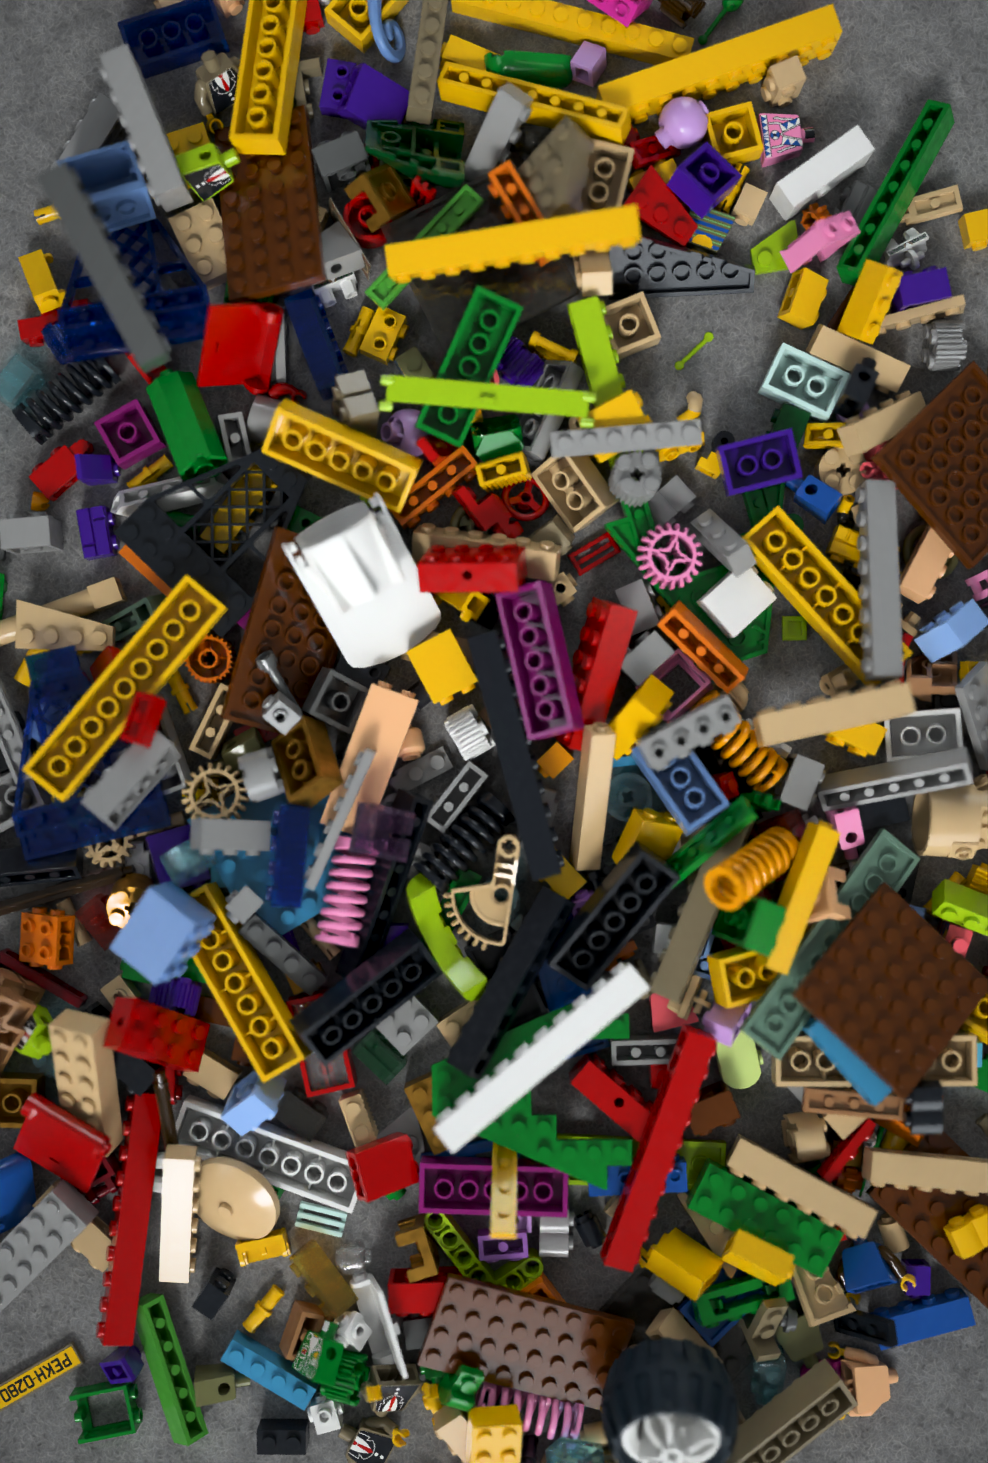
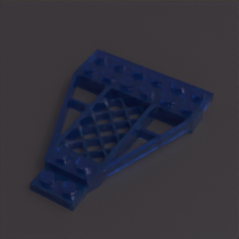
M158 218L136 224L139 226L135 231L127 227L113 231L111 236L107 237V240H113L122 257L126 253L132 256V259L126 266L131 274L136 277V282L132 284L133 288L139 287L143 281L150 285L145 293L142 291L141 293L148 304L144 307L146 312L150 310L160 326V329L156 330L159 335L163 333L169 345L203 340L208 306L211 304L207 284H204ZM145 230L147 231L148 239L141 236ZM155 232L160 233L178 260L164 263L158 262L154 238ZM122 233L129 236L124 244L117 240ZM136 241L143 244L138 252L131 248ZM149 250H150V254H151V259H149V258H147V257L145 256V254H146ZM77 254L61 309L57 310L67 362L72 363L131 352L103 299L102 302L71 307L77 288L95 286L90 275L80 277L84 264ZM139 261L147 265L141 272L134 269ZM186 270L196 286L163 291L161 276L165 273ZM152 271L154 272L155 280L148 277Z
M76 645L25 656L30 676V699L13 813H11L17 838H20L25 861L172 826L162 780L156 784L116 831L81 803L84 799L83 796L77 797L83 786L87 789L91 787L86 783L91 773L69 800L61 802L54 796L55 802L52 804L27 810L21 808L27 774L22 769L28 763L34 720L42 746L57 729L64 716L70 713L68 710L74 700L80 701L81 698L78 696L85 695L94 685L85 671L81 669ZM71 698L65 708L54 703ZM50 705L62 711L56 723L44 717ZM45 722L53 726L49 734L47 733ZM128 742V746L110 749L102 759L104 770L112 767L111 754L123 751L125 748H130L133 743ZM96 768L92 771L100 776L102 775V772Z

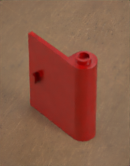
M268 302L209 304L196 385L198 387L243 384L253 395L267 393L270 387L284 313L283 308Z
M32 1093L21 1109V1114L26 1118L13 1149L83 1192L88 1193L103 1158L111 1150V1137L40 1094Z

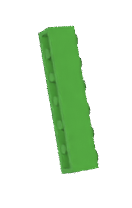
M149 1293L139 1298L136 1328L173 1442L190 1446L207 1435L208 1430L200 1407H196L195 1390L164 1295Z

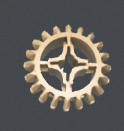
M218 762L216 769H213L212 763H208L207 771H204L203 767L199 766L198 770L201 774L197 776L194 772L190 773L194 781L185 780V785L190 787V789H182L181 793L189 796L182 799V803L184 805L191 804L185 809L187 814L194 812L191 819H198L199 817L231 819L230 817L232 816L238 820L241 818L240 814L236 811L238 809L246 811L247 808L241 802H249V797L242 795L248 792L246 787H240L244 785L243 778L236 780L240 775L238 770L230 774L232 771L231 765H227L223 771L222 763ZM221 777L229 780L231 783L217 786L210 778ZM204 782L206 792L196 802L197 789ZM210 786H212L214 791H217V793H219V791L222 792L219 794V801L221 802V806L214 799L210 800V798L212 797V791L210 789ZM235 790L234 803L227 810L225 799L231 794V791ZM216 806L221 814H207L201 811L200 808Z

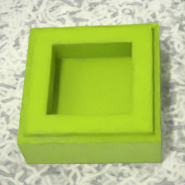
M782 616V641H806L807 621L803 616Z

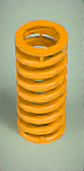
M717 690L707 693L690 711L721 694ZM737 712L741 723L735 725L737 729L726 735L718 734L711 743V748L718 750L723 747L720 757L727 759L732 756L728 763L729 766L736 768L741 765L737 774L740 777L750 774L746 783L749 786H753L754 790L764 792L784 775L788 768V763L774 748L768 746L759 748L756 753L751 755L755 748L758 747L755 730L751 729L750 724L742 720L741 715ZM742 729L740 734L730 740L737 730ZM750 738L749 743L741 747L745 740ZM768 756L767 761L759 765L764 757ZM770 773H772L773 776H772L766 783H764L763 785H761V783L763 782V780H764Z
M779 826L771 827L737 852L724 859L705 875L704 888L709 899L716 906L724 910H734L741 906L751 896L757 894L759 890H762L766 885L791 868L799 848L796 837L785 828Z

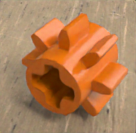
M813 203L809 205L808 209L802 210L803 217L800 224L807 231L816 221L831 217L832 214L826 209L827 205L819 207L818 203Z
M844 1166L843 1173L838 1179L834 1180V1185L853 1194V1192L860 1190L862 1187V1172L858 1171L856 1167Z

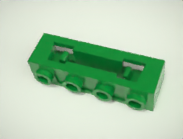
M747 1274L711 1285L696 1302L691 1299L696 1322L703 1327L705 1326V1328H713L718 1326L720 1321L727 1319L728 1321L740 1320L743 1318L742 1315L750 1312L751 1314H756L763 1300L785 1298L788 1303V1301L795 1299L790 1279L786 1278L784 1283L782 1282L774 1287ZM761 1288L762 1292L767 1293L764 1295L757 1293L724 1304L722 1299L717 1298L720 1296L729 1298Z

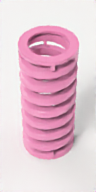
M339 835L334 850L344 855L333 856L331 862L341 868L330 869L328 875L342 882L330 881L326 883L325 887L327 890L340 895L328 894L323 897V902L338 908H322L320 910L322 916L335 921H319L317 927L324 931H321L314 939L358 948L359 936L347 930L362 929V923L350 917H363L365 910L352 904H365L368 902V898L351 890L368 891L371 885L368 882L353 877L371 878L373 871L355 864H375L376 859L370 855L373 851L379 849L378 843ZM354 850H363L365 851V853H360ZM328 932L333 933V934H336V935H339V936L329 935Z
M482 1381L477 1390L473 1407H486V1403H483L486 1391L489 1392L487 1406H495L500 1393V1405H509L514 1395L513 1405L517 1404L519 1413L526 1399L522 1431L528 1432L533 1413L539 1402L534 1434L540 1436L546 1415L551 1406V1418L547 1430V1439L552 1440L555 1436L557 1423L564 1409L563 1426L559 1442L574 1446L582 1424L584 1404H573L570 1401L565 1402Z

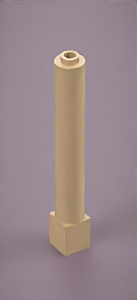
M111 577L87 586V589L41 606L82 617L127 602V598L120 579ZM16 615L0 620L1 647L15 641Z

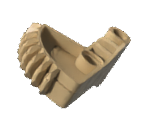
M513 833L504 834L498 842L491 882L455 887L451 892L443 894L444 898H451V901L446 902L444 907L453 908L452 911L447 913L448 917L456 916V919L451 922L452 926L460 923L461 927L458 928L457 933L460 934L466 930L468 933L465 935L464 940L467 941L473 936L475 939L472 945L476 946L480 940L483 942L482 950L486 949L487 943L503 946L506 942L520 852L519 837ZM507 841L512 842V849L506 848L505 843ZM498 888H505L508 891L509 896L506 900L500 901L495 897V891ZM470 891V902L475 913L488 924L504 927L503 939L487 938L470 928L460 915L455 893Z

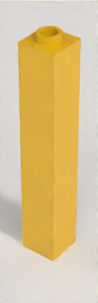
M819 820L818 824L808 822L777 905L787 908L785 912V921L780 927L776 938V946L771 952L770 957L758 953L756 963L788 975L841 833L832 830L834 825Z

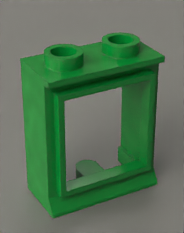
M107 1381L74 1388L69 1396V1400H77L78 1408L74 1413V1420L76 1423L81 1422L83 1430L78 1438V1444L137 1432L140 1424L143 1422V1411L141 1407H137L138 1387L136 1383L110 1384ZM124 1390L129 1420L94 1427L88 1396Z

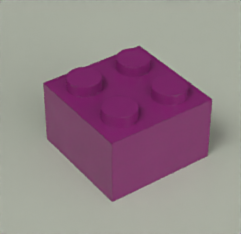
M137 398L94 422L117 465L124 470L167 447L146 408Z

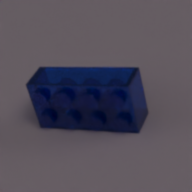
M184 0L117 22L124 45L127 44L144 79L202 61L201 56L209 50L214 51L216 56L220 53L230 52L214 0Z
M310 288L283 300L317 390L323 401L333 398L332 387H335V376L348 374L349 372L345 364L340 365V362L344 361L337 341H331V339L335 338L328 318L323 319V316L327 314L319 294L314 296Z
M280 805L278 811H273L272 826H277L276 836H271L270 851L275 852L274 861L269 860L268 876H272L271 886H266L265 900L270 901V906L301 909L310 808Z

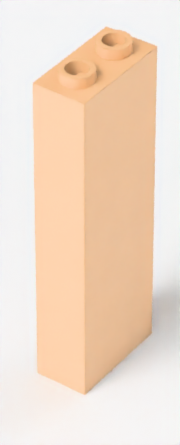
M380 680L378 684H371L341 764L340 773L343 784L331 792L320 823L327 825L329 819L334 821L337 815L334 807L339 797L344 798L348 790L344 788L349 774L354 775L358 766L354 765L358 753L360 751L365 752L366 748H370L376 751V754L342 828L343 832L365 840L371 830L419 702L418 699H415V693L404 689L399 693L391 690L393 685Z

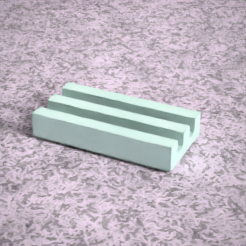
M301 1201L295 1226L342 1238L348 1212ZM304 1209H308L340 1217L341 1221L306 1213L303 1211ZM304 1218V1219H308V1220H312V1221H316V1222H320V1223H324V1224L336 1226V1227H339V1230H338V1229H334V1228H330V1227H326V1226H322V1225H318V1224H314V1223H310V1222H306V1221H302L301 1219Z

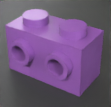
M491 1228L478 1229L479 1261L494 1263L502 1259L519 1261L523 1260V1258H528L526 1229L516 1230V1239L490 1238Z

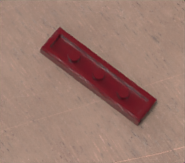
M9 948L0 951V963L78 1009L86 1003L88 995L41 967H30L29 962L19 961V954Z

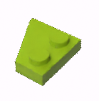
M791 220L750 250L751 263L756 270L755 275L789 270L780 251L787 249V246L798 238L795 220Z

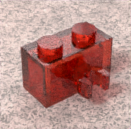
M100 893L76 911L74 915L103 950L106 951L110 949L109 947L122 928L110 923L107 913V903L110 896L107 894L104 896Z

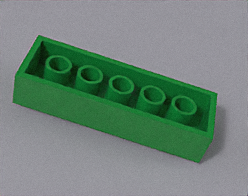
M477 285L435 379L490 383L523 307ZM424 404L414 427L460 448L478 409Z
M707 1157L685 1200L687 1207L733 1232L741 1229L795 1256L792 1263L822 1278L844 1235L840 1227L836 1224L831 1227L819 1220L820 1218L817 1214L811 1212L809 1215L801 1211L794 1202L790 1200L785 1202L777 1198L771 1190L767 1188L763 1190L751 1183L750 1179L744 1176L741 1178L729 1171V1168Z

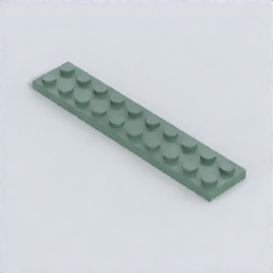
M880 828L847 874L846 882H842L838 887V903L849 906L851 917L853 918L881 883L886 882L897 893L921 858L887 830ZM828 918L814 922L799 943L788 975L778 972L740 1026L739 1030L776 1059H782L812 1016L791 993L851 919L838 921Z

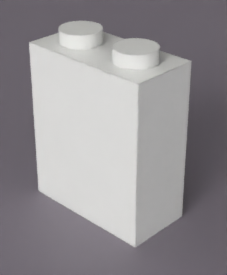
M754 566L737 578L729 571L696 601L727 638H735L777 598L773 594V587L768 582L762 581L757 575L758 570Z

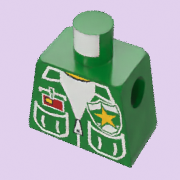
M325 1320L320 1333L309 1330L291 1368L313 1382L334 1387L344 1350V1344L334 1339L339 1324Z

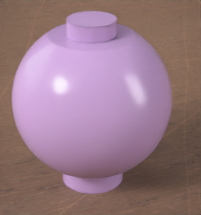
M677 97L668 102L662 109L659 116V129L654 134L664 149L670 145L677 149L691 148L702 140L707 131L708 119L706 115L709 111L701 100L697 102L691 97Z
M410 408L395 412L382 425L380 431L382 440L388 445L415 457L423 454L416 442L422 437L429 438L433 436L414 427L420 411Z

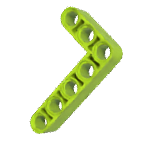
M424 1213L426 1228L464 1277L520 1291L542 1274V1257H539V1251L535 1248H528V1258H523V1260L519 1261L510 1260L494 1272L487 1262L479 1261L478 1249L451 1214H440L441 1217L434 1220L429 1217L433 1213ZM448 1232L455 1234L453 1238H446L444 1235ZM462 1251L470 1253L466 1257H461L458 1255ZM529 1261H537V1264L534 1266L526 1265ZM476 1270H481L484 1272L480 1276H476L473 1274V1272ZM509 1275H516V1276H518V1277H517L516 1279H514V1280H508V1279H507V1277H508Z

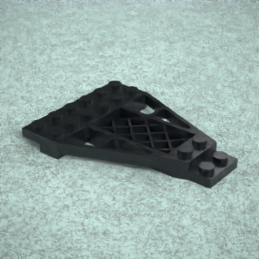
M262 449L148 497L114 532L172 590H174L185 575H188L228 608L212 628L221 638L251 609L255 594L251 597L227 573V570L248 549H252L265 562L266 557L255 547L254 543L285 512H287V517L282 528L288 530L307 483L314 476L261 452ZM256 464L261 470L250 469ZM238 465L241 466L240 470L211 499H206L194 487V484ZM249 474H263V488H249ZM266 474L280 488H266ZM245 475V488H232ZM189 487L203 501L204 505L183 527H180L156 502L163 497ZM231 491H245V506L232 505ZM249 491H263V506H249ZM266 491H280V506H266ZM284 492L290 497L285 503ZM228 493V505H216ZM214 509H228V523H214ZM232 509H245L246 523H232ZM249 509H263V523H249ZM266 509H278L267 520ZM210 511L211 523H198ZM197 526H211V540H197ZM214 526H228V540H215ZM232 526H246V541L232 540ZM249 526H261L249 538ZM192 528L193 539L187 534ZM197 543H210L211 556ZM215 544H228L229 558H215ZM232 544H243L232 555ZM216 561H226V562H225V564L221 567Z

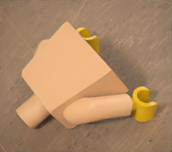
M835 1341L829 1342L828 1346L838 1349L836 1353L827 1352L831 1359H838L840 1356H844V1359L840 1360L842 1381L858 1403L847 1414L851 1417L873 1415L883 1403L889 1401L890 1384L898 1382L897 1371L892 1367L888 1368L886 1364L879 1361L876 1355L863 1349L848 1346L844 1349L840 1348L839 1343Z

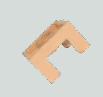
M828 866L805 929L809 930L814 922L828 918L838 921L852 919L850 907L838 903L835 880L845 883L846 871Z

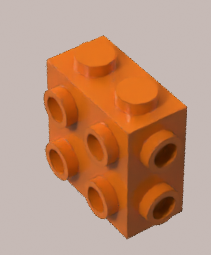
M32 907L30 912H21L19 961L29 962L30 967H43L47 965V969L60 970L63 968V965L73 964L75 915L65 914L63 909H51L50 912H47L46 907Z

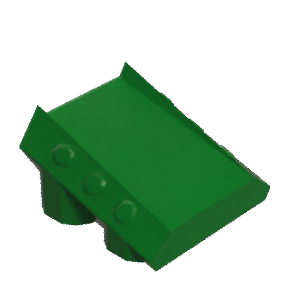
M515 413L483 419L482 423H472L470 426L476 456L483 462L489 458L520 452L524 448L521 425L518 415Z

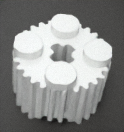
M473 704L450 715L444 721L448 733L465 761L468 759L472 760L496 745Z

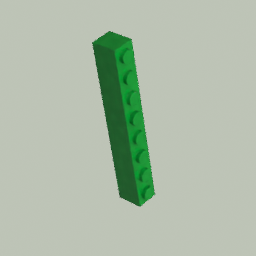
M927 100L858 226L860 233L849 242L836 266L842 283L856 286L866 259L879 262L955 123L951 104Z

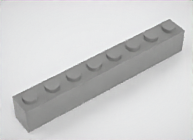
M866 479L855 492V501L858 503L856 525L859 526L857 549L860 551L858 574L861 575V585L859 586L858 593L859 598L862 599L859 619L860 623H863L860 644L864 649L861 670L864 673L865 680L894 681L903 676L895 483L890 480Z

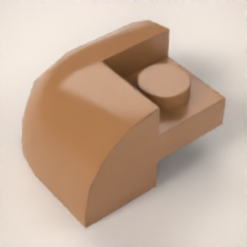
M957 651L933 663H930L923 652L921 656L908 659L906 682H909L911 693L914 697L921 701L931 702V694L942 696L956 695L954 688L957 686Z
M0 986V1048L12 1052L26 1033L23 1026L37 1005L34 1001L14 994L11 988Z

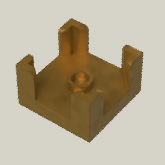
M383 164L363 173L344 189L350 199H354L363 190L365 191L377 211L366 221L372 233L379 230L391 219H393V222L399 220L417 206L395 168L388 164Z
M424 1213L398 1221L397 1224L400 1231L395 1232L397 1245L402 1247L416 1242L419 1252L409 1257L412 1268L407 1270L409 1282L412 1283L438 1274L440 1257L434 1238L425 1226Z

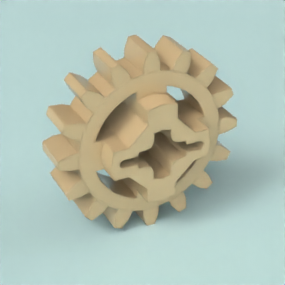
M94 819L95 826L86 827L89 835H82V838L87 840V843L83 844L82 848L89 850L85 856L88 858L93 857L91 863L95 865L100 863V867L106 868L108 863L111 868H116V862L124 865V857H132L129 850L136 849V846L131 844V841L136 839L135 835L130 834L133 827H125L127 821L124 820L116 831L111 827L107 831H101L103 828L108 827V825L104 821L100 822ZM122 836L124 837V844H122ZM107 838H110L111 842H113L111 846L106 842ZM110 853H118L113 857L105 858L106 856H109Z

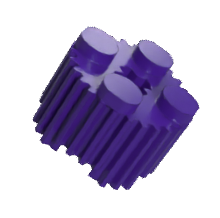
M512 336L505 347L496 370L503 373L501 379L508 385L532 387L544 373L543 365L545 363L538 355L532 354L527 348L522 346L523 342Z
M186 977L172 978L168 982L164 981L157 985L152 983L148 1002L186 1016L195 1017L202 991V983L192 981V979Z

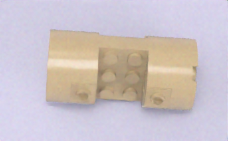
M969 784L913 795L911 834L915 852L919 856H938L964 860L973 859L976 850L988 849V791H978L975 785Z

